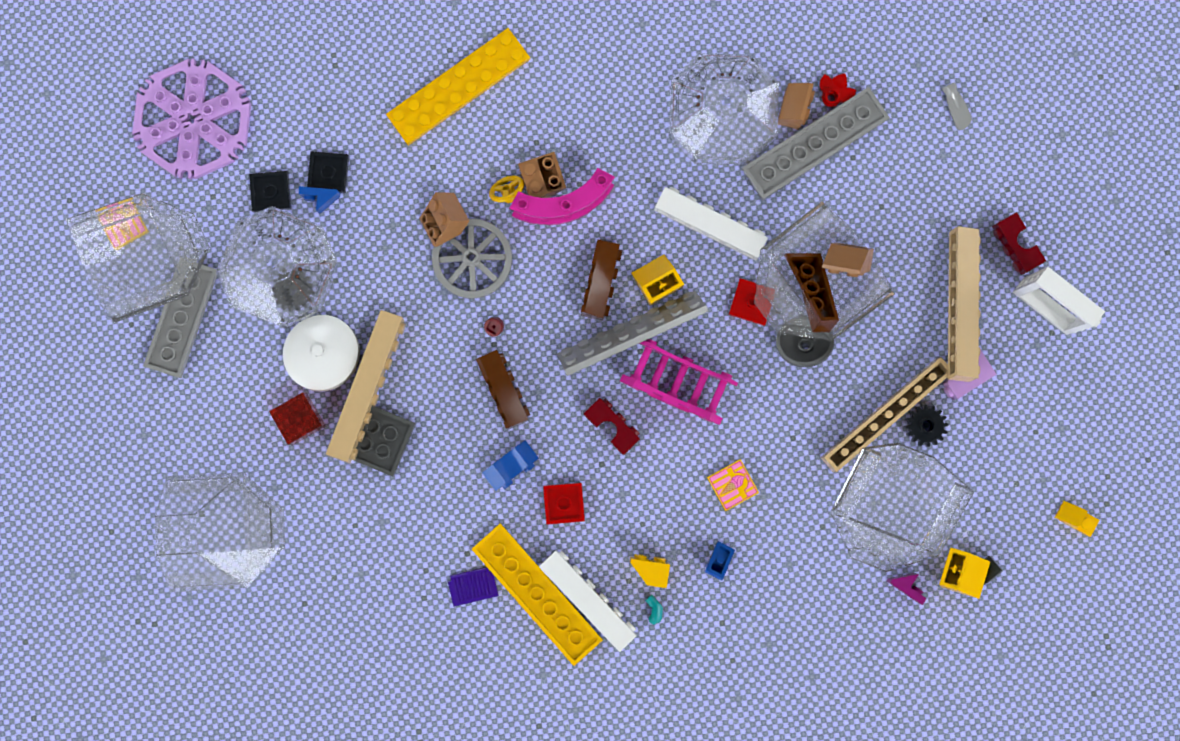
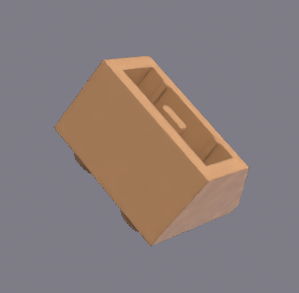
M788 83L777 121L778 125L799 130L801 125H805L810 114V109L807 107L810 106L815 91L812 90L813 83Z
M555 152L518 164L529 196L550 198L566 189Z
M435 192L419 218L434 247L460 235L469 223V219L455 193Z
M837 242L832 243L822 268L828 269L829 273L839 274L840 272H847V276H863L864 273L871 270L874 249Z

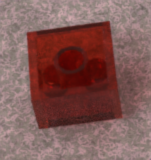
M304 392L269 411L288 445L293 446L326 427L309 395Z

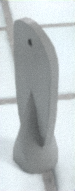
M954 82L943 87L942 90L946 95L948 108L956 128L963 130L969 126L972 118Z

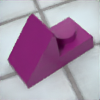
M911 573L887 579L889 584L917 603L923 605L927 599L922 595L924 593L916 586L911 588L919 574Z

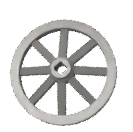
M469 219V223L466 226L468 227V249L453 238L449 242L463 254L439 257L443 245L441 244L433 248L432 265L436 277L449 292L459 297L475 299L494 293L504 284L512 266V251L507 238L495 225L481 219ZM474 226L492 232L476 249L474 248ZM496 237L501 241L505 254H480ZM471 254L475 255L473 261L468 259ZM481 260H505V265L499 278L483 265ZM463 261L447 281L441 271L440 263ZM467 267H469L470 291L461 290L453 286V283ZM475 267H478L494 283L485 289L476 291Z

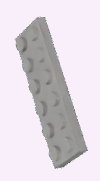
M180 259L148 350L144 367L182 378L219 270L187 259Z

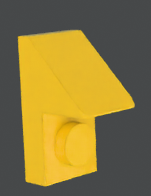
M1066 501L1062 502L1054 517L1088 537L1092 536L1100 521L1088 514L1087 510Z

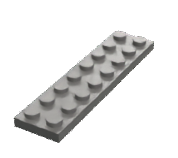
M867 87L744 166L742 171L763 201L886 122L890 117L871 89Z
M696 291L687 292L676 300H669L665 305L652 308L643 315L634 316L631 320L623 324H617L608 331L599 332L596 336L584 339L573 347L564 348L561 352L557 353V356L568 376L709 311Z

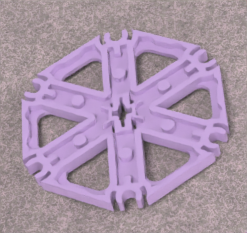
M187 59L149 76L150 79L154 80V83L148 79L145 80L149 84V88L146 90L142 87L139 88L145 95L137 92L132 131L135 141H143L141 145L137 146L139 150H142L140 151L176 178L178 175L182 179L183 173L188 172V179L190 180L193 178L196 180L234 163L235 161L230 156L235 159L239 158L235 154V150H245L239 143L247 147L251 113L250 99L248 97L241 99V95L246 93V90L240 83L209 61L206 64L204 60H201V65L197 67L195 59H191V61ZM178 72L186 73L184 101L162 86V81L165 78ZM213 74L228 84L229 88L226 93L205 102L208 75ZM147 102L154 103L172 116L150 127H144L142 124L144 105ZM237 110L240 111L239 132L236 135H230L212 122ZM190 115L196 117L194 119V123L188 121L190 119ZM179 137L177 159L175 162L169 163L154 152V147ZM200 137L221 152L220 158L203 166L197 164Z

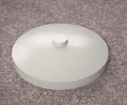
M316 315L299 322L288 334L283 347V362L289 376L300 386L312 391H329L343 385L355 372L360 358L359 342L354 331L342 320L329 315Z

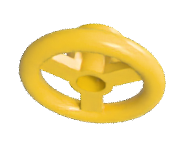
M516 175L498 180L490 188V199L494 202L512 203L518 191L522 192L524 180ZM512 181V182L509 183V184H506V185H504V186H501L502 184H504V183H506V182ZM495 191L501 192L502 197L495 196Z

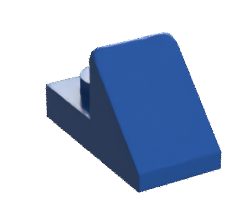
M299 186L298 194L305 201L314 202L317 199L316 211L321 214L340 198L341 193L336 189Z
M718 541L710 559L704 566V572L722 581L735 549Z

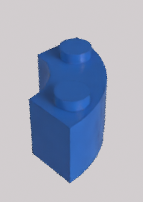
M524 440L489 466L482 474L495 491L501 487L505 490L513 484V478L523 471L527 473L535 467L533 463L539 457Z

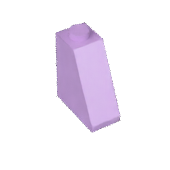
M981 349L979 355V378L970 382L949 380L947 377L943 385L945 387L944 392L949 398L953 400L959 399L997 375Z

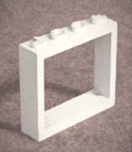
M1049 267L1024 277L1012 292L1066 335L1097 327L1101 323L1102 315L1105 313L1102 308Z

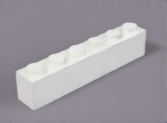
M673 187L664 188L654 211L755 261L758 259L768 239L763 231L758 229L752 230L748 228L746 223L739 220L736 222L730 219L731 216L724 212L719 214L713 211L714 208L708 204L701 205L696 202L697 200L689 195L685 197L679 194L680 191Z
M555 550L539 568L607 640L621 652L637 636L634 632L636 628L629 621L625 623L622 620L623 614L616 607L612 609L607 604L609 602L608 598L603 593L599 595L594 590L596 586L589 579L585 581L581 576L583 572L576 565L571 566L567 562L569 557L562 550L560 552Z

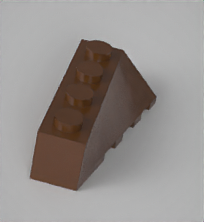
M597 239L592 268L588 278V286L584 295V304L581 308V316L602 321L604 316L608 317L610 306L607 305L608 298H612L614 287H611L612 279L616 280L618 268H615L616 261L621 260L623 251L619 250L620 244Z
M785 253L784 256L800 285L812 332H830L838 323L839 317L826 270L822 268L823 259L821 253Z
M495 350L477 358L476 361L497 404V409L504 420L503 423L506 429H512L529 421L528 416L531 414L527 405L522 406L520 401L523 398L518 387L514 388L512 381L515 379L511 370L507 371L504 364L507 361L503 352L499 354L498 350Z

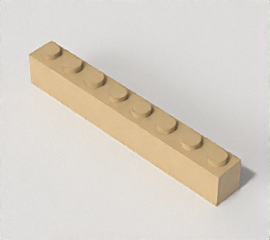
M961 226L949 232L948 379L970 382L979 378L980 374L979 318L981 313L979 310V300L981 294L979 282L981 275L979 273L981 256L979 254V245L981 238L979 236V229Z
M380 310L328 446L327 456L349 464L352 460L356 459L358 442H362L365 431H363L364 426L369 424L372 413H370L371 407L377 404L379 395H377L379 387L382 388L385 383L386 377L383 376L385 371L391 367L392 359L390 358L392 352L397 351L399 345L397 339L399 334L402 335L405 330L406 324L403 317Z
M942 357L933 360L820 458L832 472H838L948 377V364Z

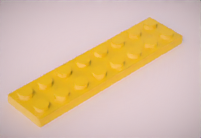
M507 28L386 113V116L409 146L528 62L530 56L511 30Z
M501 523L471 549L573 666L603 641L601 636Z

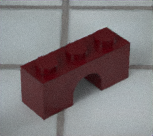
M1017 212L992 226L994 236L1003 244V251L1007 256H1010L1013 261L1012 265L1018 273L1023 275L1046 262L1037 245L1025 249L1018 244V234L1025 230L1026 226Z
M599 398L583 415L596 428L603 422L613 423L617 428V434L610 442L624 456L640 440L638 437L640 433L633 426L629 428L624 423L626 419L619 412L615 414L611 410L613 406L606 398L604 400Z

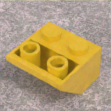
M664 254L631 273L650 306L684 286L676 269Z
M950 547L939 585L942 588L980 599L990 561Z
M634 554V557H630V563L648 586L667 588L670 564L666 562L665 558L654 557L653 560H649L646 555Z

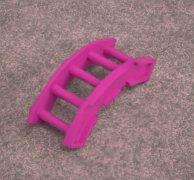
M597 168L593 176L583 186L569 194L554 198L533 197L518 191L509 209L514 211L512 217L530 224L551 226L569 223L589 214L600 205L614 187L612 181L615 177Z
M651 339L639 343L645 349L634 374H631L630 377L622 374L620 382L638 391L641 390L647 393V395L687 413H693L699 416V418L720 425L723 418L716 415V408L727 383L734 386L738 384L731 379L732 375L725 372L719 374L693 364L694 360L685 356L680 358L656 346L657 342ZM654 351L662 356L651 381L645 384L641 382V375L651 352ZM668 359L681 364V367L670 391L666 394L657 390L659 387L657 385ZM688 368L700 372L701 375L690 400L684 402L677 399V393ZM708 376L720 380L709 407H706L704 410L697 407V402Z

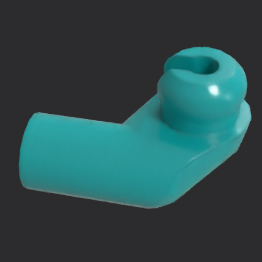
M651 594L645 601L652 608L648 620L651 624L655 625L662 620L663 607Z

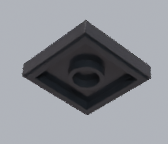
M311 151L307 187L336 189L341 193H346L349 155Z
M288 171L249 174L252 212L291 209Z

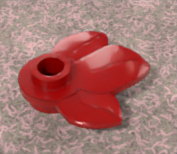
M845 73L839 74L833 79L824 74L820 80L819 87L823 93L822 102L827 107H835L839 103H844L856 94L855 89L847 88ZM829 95L834 97L833 101L828 100Z

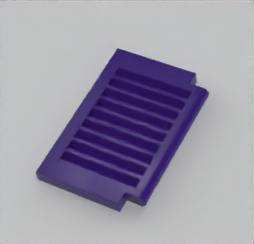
M487 567L450 576L451 581L448 582L453 607L499 596L495 577L492 572H489Z

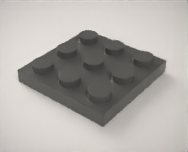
M372 405L370 411L372 417L369 424L364 426L363 431H365L362 442H358L356 448L358 449V454L354 461L394 477L416 423Z

